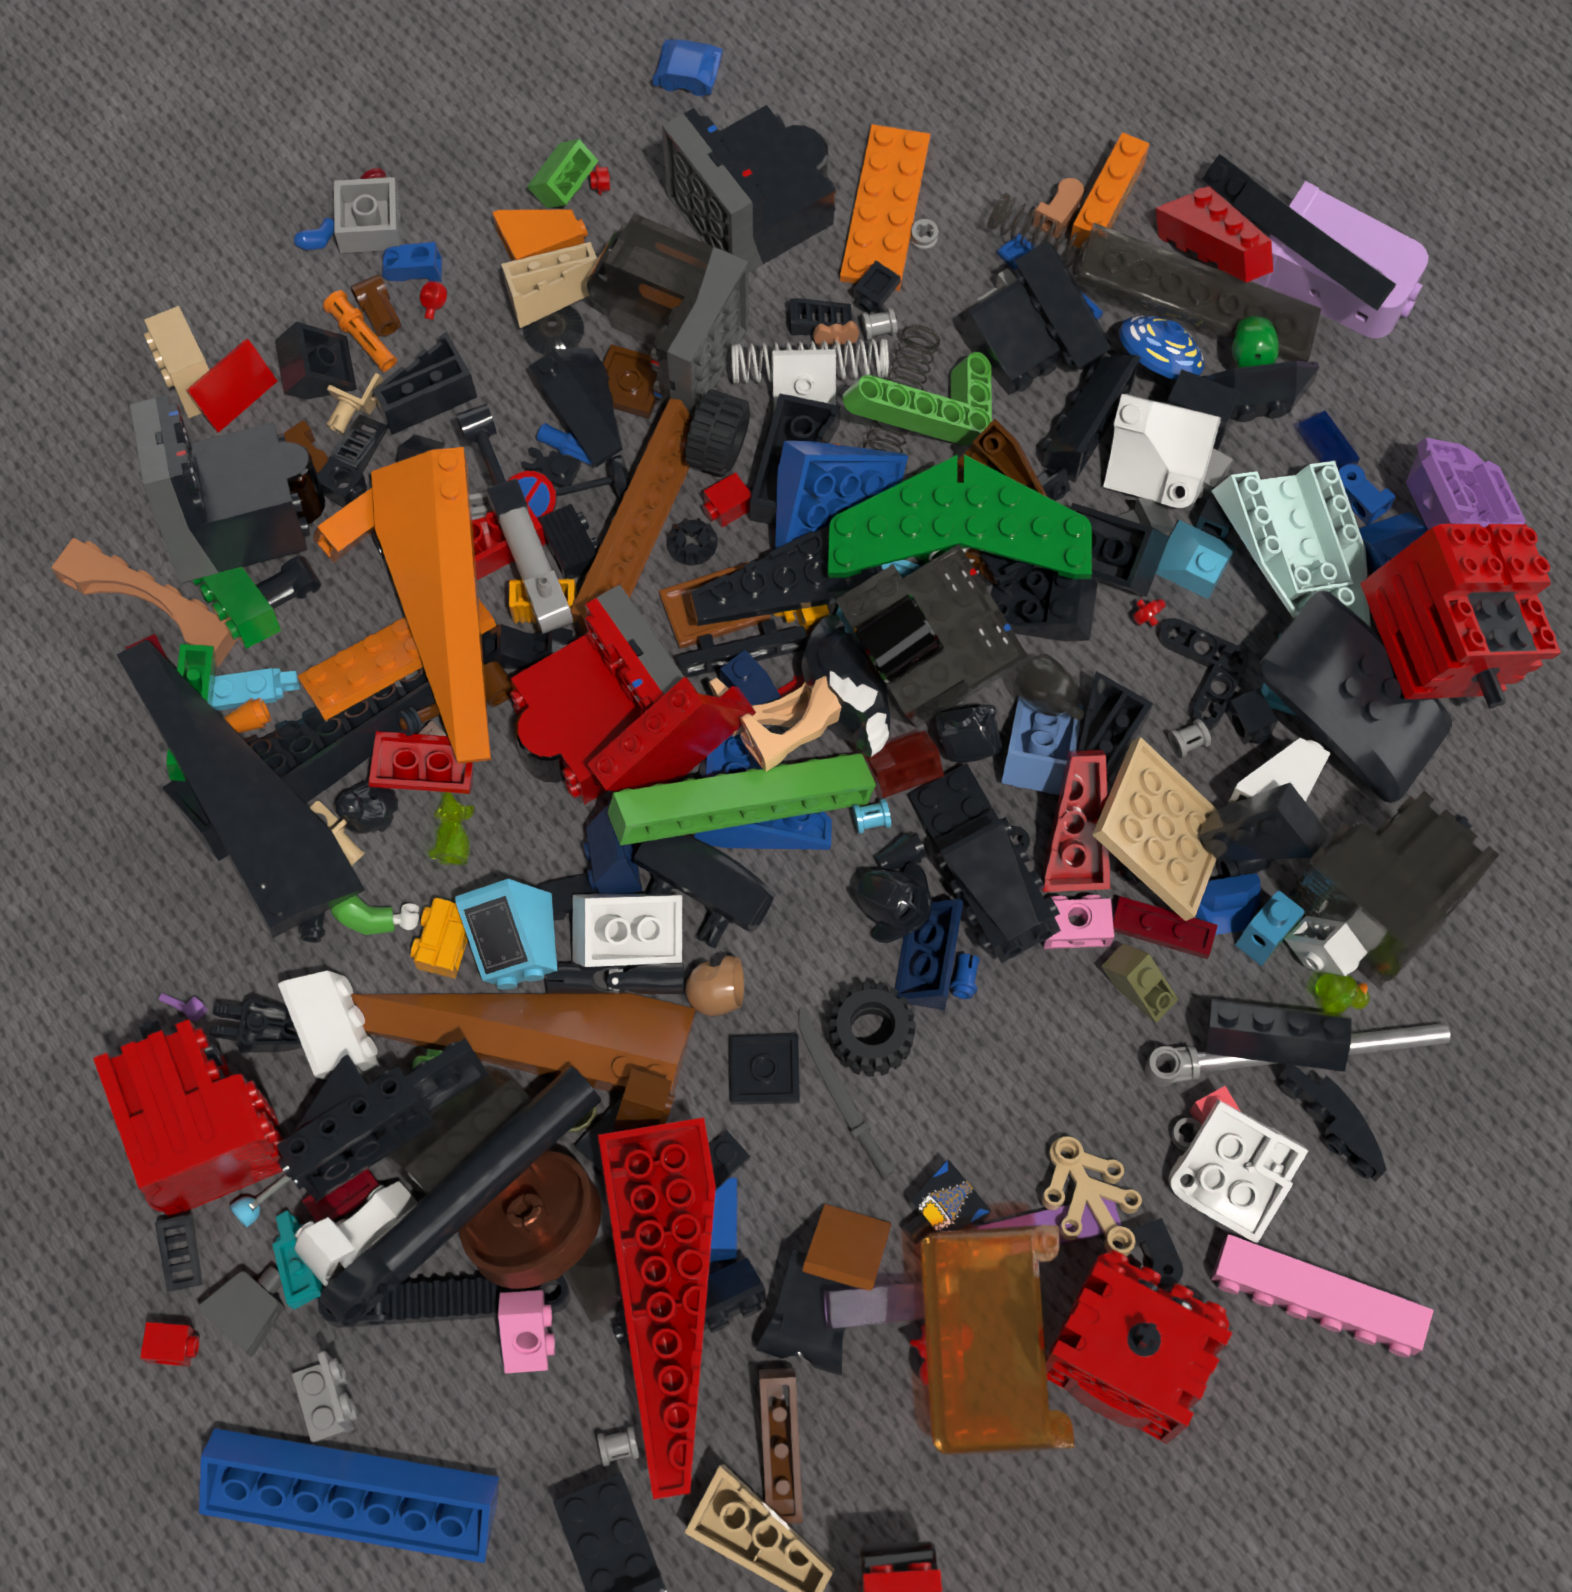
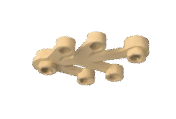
M1073 1137L1056 1139L1049 1150L1050 1160L1056 1167L1050 1187L1045 1190L1042 1196L1043 1205L1049 1210H1057L1061 1207L1065 1200V1194L1062 1190L1068 1173L1076 1184L1067 1217L1063 1219L1059 1226L1060 1235L1069 1241L1078 1238L1082 1231L1081 1218L1087 1203L1106 1236L1104 1241L1106 1251L1109 1252L1112 1249L1128 1256L1135 1246L1134 1234L1128 1228L1116 1225L1101 1198L1118 1203L1123 1212L1132 1214L1138 1210L1142 1203L1141 1195L1132 1189L1123 1190L1089 1178L1084 1168L1100 1172L1104 1181L1115 1184L1121 1180L1124 1174L1123 1165L1117 1160L1107 1161L1085 1153L1081 1143ZM1066 1151L1072 1158H1064L1060 1152ZM1113 1167L1117 1169L1118 1175L1113 1176L1109 1174L1107 1168ZM1049 1194H1054V1195H1056V1196L1058 1197L1059 1201H1058V1202H1052V1201H1050L1049 1198H1048V1195H1049ZM1125 1198H1132L1136 1205H1128L1125 1202ZM1065 1225H1073L1076 1228V1232L1067 1231ZM1112 1242H1121L1124 1249L1116 1248Z

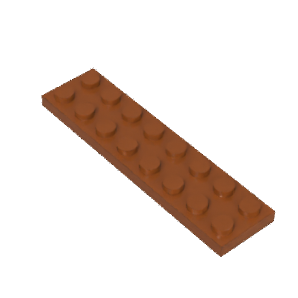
M670 398L665 410L661 413L660 421L654 434L648 441L646 451L636 467L628 489L624 492L623 500L616 515L611 520L610 528L598 548V553L585 576L580 592L573 601L571 614L586 633L588 632L584 622V618L587 617L586 603L619 584L628 597H631L689 471L690 465L686 463L685 446L693 418L679 399Z

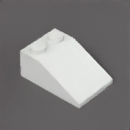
M573 895V962L584 967L682 963V895Z

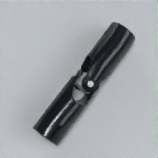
M557 964V971L547 974V980H549L547 981V993L619 994L626 989L637 994H684V964H640L628 969H624L625 967L621 965L584 967L579 964ZM609 969V976L607 977L609 989L601 988L595 984L593 976L596 972Z

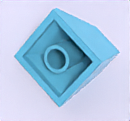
M1179 520L1167 542L1156 574L1209 600L1237 547Z

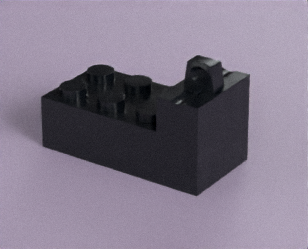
M622 1472L553 1501L586 1592H668Z

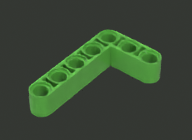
M980 352L971 353L957 364L951 372V399L872 375H865L844 392L843 404L849 412L855 415L969 446L973 444V441L992 422L991 364L988 358Z

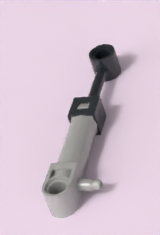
M487 404L457 413V422L465 443L475 442L478 444L494 486L487 488L489 503L498 526L504 533L541 633L544 634L572 624L573 617L556 573L550 567L529 515L528 504L517 479L506 482L489 437L497 434Z

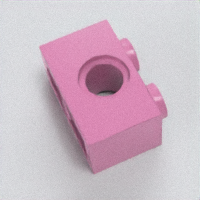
M1087 895L1082 897L1081 900H1068L1066 896L1051 897L1060 912V915L1056 916L1055 919L1061 931L1043 941V949L1111 946L1114 939L1111 898L1102 899L1100 895ZM1073 915L1080 916L1084 920L1085 925L1074 926L1070 923L1068 917Z
M543 1290L500 1293L498 1319L505 1373L547 1371L549 1355H555L554 1333H547V1327L552 1326L551 1304H544Z

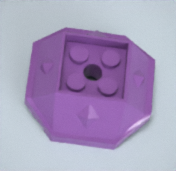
M1424 438L1416 444L1418 452L1406 484L1428 530L1439 524H1480L1482 527H1486L1489 524L1525 523L1526 520L1499 466L1489 460L1484 462L1475 452L1458 443Z

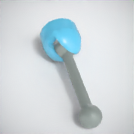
M284 1175L256 1199L249 1196L237 1199L229 1206L231 1211L246 1228L249 1227L260 1215V1203L287 1183L291 1177L288 1178L287 1175Z

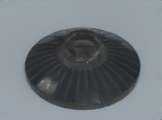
M568 305L524 326L523 335L530 348L537 353L546 355L555 348H576L584 335V322L578 311ZM552 321L558 322V324L555 326L548 325V323Z

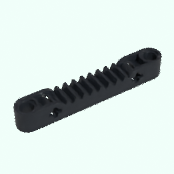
M563 1276L538 1286L517 1289V1292L543 1290L544 1292L545 1288L550 1285L559 1286L562 1291L558 1299L554 1301L544 1299L545 1305L551 1304L552 1313L561 1312L565 1309L571 1297L570 1288ZM466 1278L460 1281L451 1279L446 1282L436 1280L431 1283L422 1281L416 1284L407 1282L399 1284L362 1319L347 1327L498 1317L500 1293L516 1292V1289L499 1286L484 1278H476L475 1280ZM319 1298L318 1310L323 1319L334 1327L345 1328L334 1315H331L329 1309Z

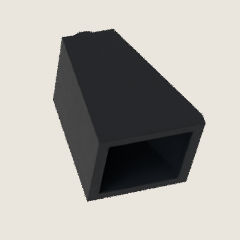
M1019 280L968 311L964 343L972 353L980 352L988 358L991 364V375L1008 395L1016 390L1019 392L1026 390L1035 378L1041 374L1047 376L1057 368L1061 349Z

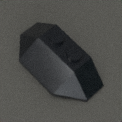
M1291 361L1235 368L1217 372L1208 377H1201L1241 392L1232 420L1249 422L1256 417L1269 416L1270 418H1280L1290 413L1314 382L1319 365L1318 362Z

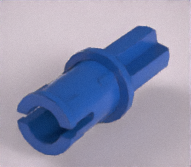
M544 423L540 427L537 441L559 450L560 454L570 455L588 465L593 464V461L574 433L570 432L567 434L550 426L548 423Z

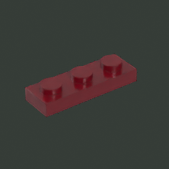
M1122 896L1118 900L1113 918V928L1116 933L1207 960L1210 956L1218 927L1217 924L1196 918L1185 921L1176 912Z

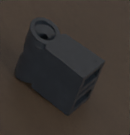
M793 1250L774 1317L764 1332L756 1351L782 1359L791 1356H801L800 1354L802 1353V1357L807 1359L814 1368L842 1376L843 1337L857 1288L803 1272L807 1254Z

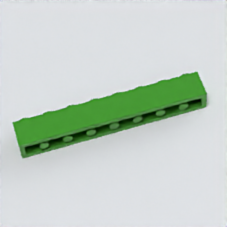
M862 753L853 755L842 754L834 758L822 760L811 759L797 764H780L767 772L763 769H749L740 773L718 774L714 777L687 779L682 782L665 785L655 784L651 787L634 790L623 789L613 793L608 815L621 846L852 807L855 804L865 805L868 804L876 783Z

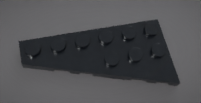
M829 526L817 532L811 531L769 552V556L757 562L753 560L745 564L743 569L729 576L723 575L691 591L690 599L697 626L876 597L887 591L888 587L882 565L862 570L861 574L846 578H829Z

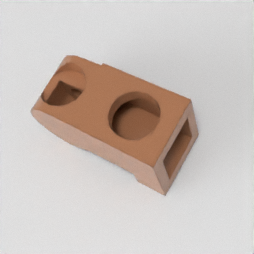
M1074 178L1063 179L1059 183L1057 194L1051 203L1047 205L1041 202L1037 207L1033 226L1060 239L1080 209L1081 198L1084 193L1082 183Z

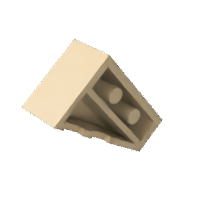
M591 242L501 264L507 293L520 328L603 289L598 260Z
M177 306L144 319L149 332L144 333L150 350L153 351L152 354L159 369H162L160 371L168 388L175 387L188 418L201 414L202 412L186 390L208 372L209 368L180 307Z

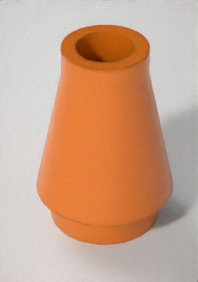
M260 697L255 700L250 698L223 717V719L236 733L265 728V724L271 722V715L265 702Z

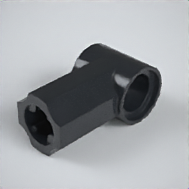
M296 556L285 562L279 573L256 584V586L274 609L295 597L303 599L308 597L307 593L311 591L312 593L317 592L321 587V582L304 556Z

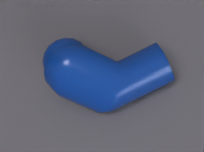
M325 218L319 229L298 232L294 237L295 245L303 250L325 248L335 232L334 220Z

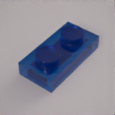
M1326 410L1299 423L1297 431L1321 463L1335 461L1338 472L1347 464H1358L1360 457Z

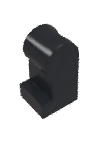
M1160 1218L1130 1230L1135 1237L1134 1247L1141 1245L1150 1269L1161 1275L1157 1287L1168 1289L1177 1284L1183 1276V1265L1163 1219Z

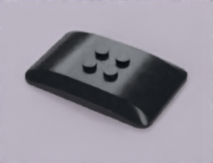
M1318 591L1307 600L1259 664V674L1263 682L1384 802L1393 803L1404 797L1451 730V715L1438 698L1405 700L1382 638L1330 592Z

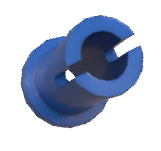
M964 953L958 957L955 981L951 982L950 987L953 990V995L957 998L971 999L973 994L977 993L978 987L975 985L980 958L973 955L972 961H969L971 954Z

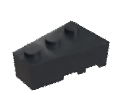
M447 331L439 337L440 341L428 351L423 349L417 354L418 359L406 369L402 366L373 389L379 411L392 435L477 398L471 373Z
M1096 671L1077 751L1102 750L1105 753L1108 783L1127 753L1131 742L1135 740L1147 721L1153 703Z
M1291 782L1212 811L1198 836L1217 861L1316 858L1328 835V831Z

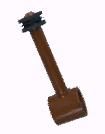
M498 661L485 664L486 700L490 707H496L511 698L510 692L513 691L511 679ZM434 703L418 711H415L412 707L401 710L397 713V720L405 735L411 736L422 730V723L441 714L437 703Z

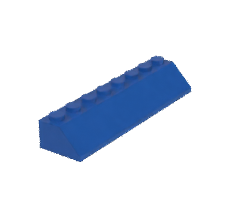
M214 1429L201 1455L199 1514L485 1563L497 1506L499 1477Z

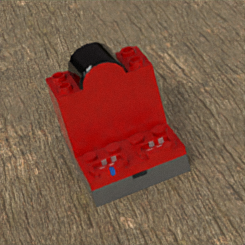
M620 584L585 604L587 617L584 618V622L588 632L584 636L510 678L513 687L510 696L515 703L513 708L518 716L515 722V737L525 769L533 777L543 782L557 783L566 780L564 784L572 798L579 797L584 805L607 792L588 763L684 677Z

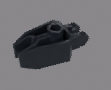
M253 998L243 1003L242 1008L225 1005H215L213 1007V1015L220 1018L239 1020L238 1028L221 1025L211 1026L209 1035L215 1038L236 1041L235 1046L241 1053L286 1052L303 1048L299 1036L288 1034L284 1030L295 1029L289 1011L286 1008Z

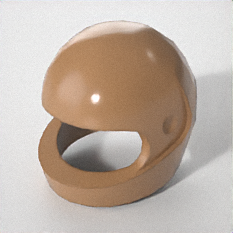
M726 956L721 964L715 967H711L710 962L706 961L691 971L686 981V995L689 1003L696 1011L706 1016L715 1017L735 1011L742 1006L744 972L739 957Z

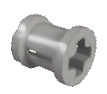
M892 307L887 308L886 312L870 315L867 312L861 313L862 327L866 340H871L872 336L890 333L892 336L897 335V322Z
M1200 719L1194 720L1191 726L1182 730H1171L1168 732L1169 743L1179 758L1185 757L1187 752L1195 748L1211 745L1209 731Z
M633 1426L628 1427L627 1431L612 1435L597 1434L604 1467L609 1466L610 1461L631 1456L633 1459L639 1458Z

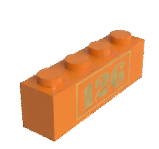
M1121 133L1073 224L1069 244L1098 255L1145 165L1150 143L1126 133Z

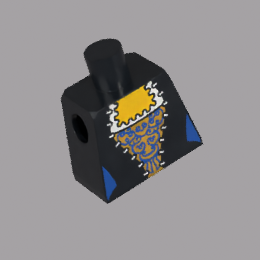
M948 1159L911 1200L910 1209L917 1217L903 1227V1230L915 1245L930 1233L942 1245L988 1219L992 1210Z

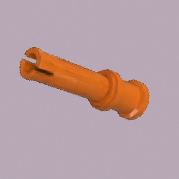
M343 290L335 291L329 295L323 303L325 312L335 317L339 322L338 327L343 332L350 333L364 351L379 366L381 371L386 372L397 363V358L392 355L377 335L363 321L364 316L361 310L351 305L347 300V294Z

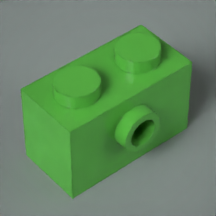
M580 139L561 142L527 187L547 208L566 205L580 189L583 181L592 171L598 160Z

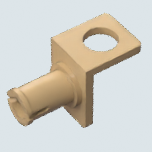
M374 374L362 399L329 385L327 390L338 401V404L325 425L333 431L337 429L338 433L344 435L345 429L355 411L359 412L360 410L370 415L377 404L375 396L372 397L373 389L384 381L381 375Z
M316 801L310 807L315 814H322L326 817L327 827L333 832L352 866L365 852L344 833L347 822L344 819L340 822L320 801Z

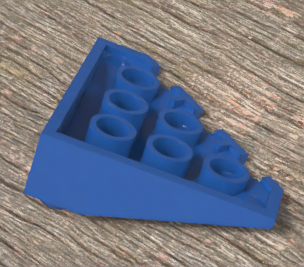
M784 441L777 476L775 549L811 531L817 532L829 526L831 520L836 515L902 483L908 455L813 441Z
M740 734L734 737H728L701 761L699 779L714 777L718 774L728 775L745 772L749 769L759 770L763 768L742 742ZM820 812L819 815L812 813L693 833L692 837L720 848L829 850L831 847L832 819L825 812Z

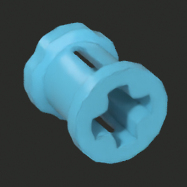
M880 799L879 803L862 807L858 804L852 805L858 834L864 833L865 829L880 826L891 828L890 812L886 799Z

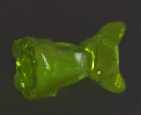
M450 792L444 794L443 803L434 814L436 819L442 821L437 830L436 847L429 852L428 857L439 859L440 864L444 865L468 864L470 844L467 832L461 822L473 816L474 806H463L459 801L455 800Z

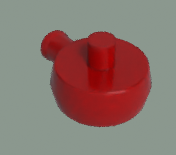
M429 281L420 292V302L426 308L425 319L434 320L435 310L442 308L446 302L447 290L440 282Z
M1143 599L1139 600L1136 605L1140 610L1132 615L1134 622L1141 626L1148 621L1152 627L1159 623L1155 615L1165 608L1164 600H1153L1147 605Z

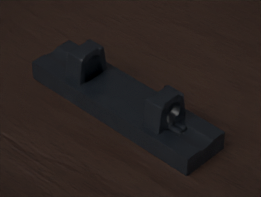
M771 619L762 622V636L716 647L712 634L700 636L699 645L701 650L678 655L679 670L687 678L719 671L720 668L743 650H746L756 661L802 651L807 646L806 631L804 626L778 631L775 620Z

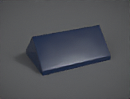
M953 899L932 902L928 921L920 929L904 936L895 990L898 991L897 997L901 998L904 996L908 1004L945 1010L963 900Z

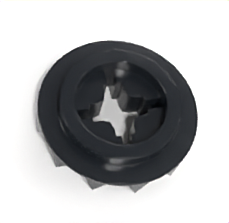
M685 517L682 522L674 523L672 530L667 534V547L670 555L684 565L694 566L707 562L715 554L718 546L717 533H715L710 523L707 524L701 521L699 517L696 520H689ZM685 535H689L692 538L697 535L699 545L694 543L686 545L687 539Z

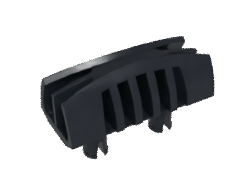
M689 835L645 841L634 856V864L654 875L655 881L647 894H670L672 889H678L710 909L712 914L697 939L705 941L712 933L708 946L716 949L729 923H734L748 932L755 931L763 922L776 896L761 879L739 862L715 847Z

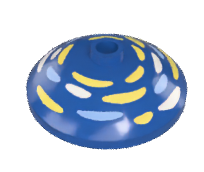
M1141 315L1128 318L1121 325L1119 337L1126 350L1131 355L1136 354L1140 356V363L1152 371L1177 380L1182 369L1198 376L1203 372L1205 363L1202 352L1191 335L1179 323L1161 317Z

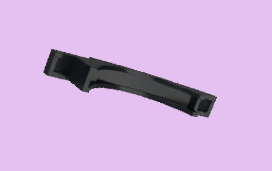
M1221 154L1216 157L1201 179L1233 203L1232 205L1373 309L1378 311L1397 285L1376 267L1293 210L1273 194L1263 182L1244 172Z

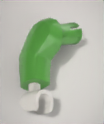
M355 895L332 907V916L352 930L364 935L394 932L395 924H399L406 930L414 929L419 920V907L416 904L407 903L402 906L400 914L394 915L392 907H370Z

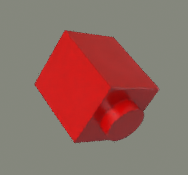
M735 472L704 490V504L702 508L710 521L716 520L720 527L723 528L750 512L752 494Z

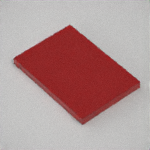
M246 338L192 384L186 392L213 429L219 433L278 381L251 341Z

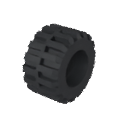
M710 389L703 396L695 411L685 446L687 465L723 477L729 473L737 461L747 433L750 419L749 401L714 389Z
M870 983L862 984L861 990L853 987L849 989L847 996L842 994L838 999L837 1006L833 1007L829 1022V1043L833 1047L832 1052L835 1058L840 1057V1064L845 1068L848 1066L853 1067V1073L860 1075V1071H866L867 1077H874L875 1072L880 1071L881 1076L889 1074L890 1068L893 1067L896 1070L901 1066L902 1060H906L909 1056L910 1049L913 1046L916 1022H914L913 1009H908V1001L904 996L901 998L897 997V990L891 987L888 992L884 990V984L877 983V988H870ZM869 1014L878 1015L890 1024L892 1036L882 1044L867 1045L854 1036L851 1029L852 1024L861 1016Z

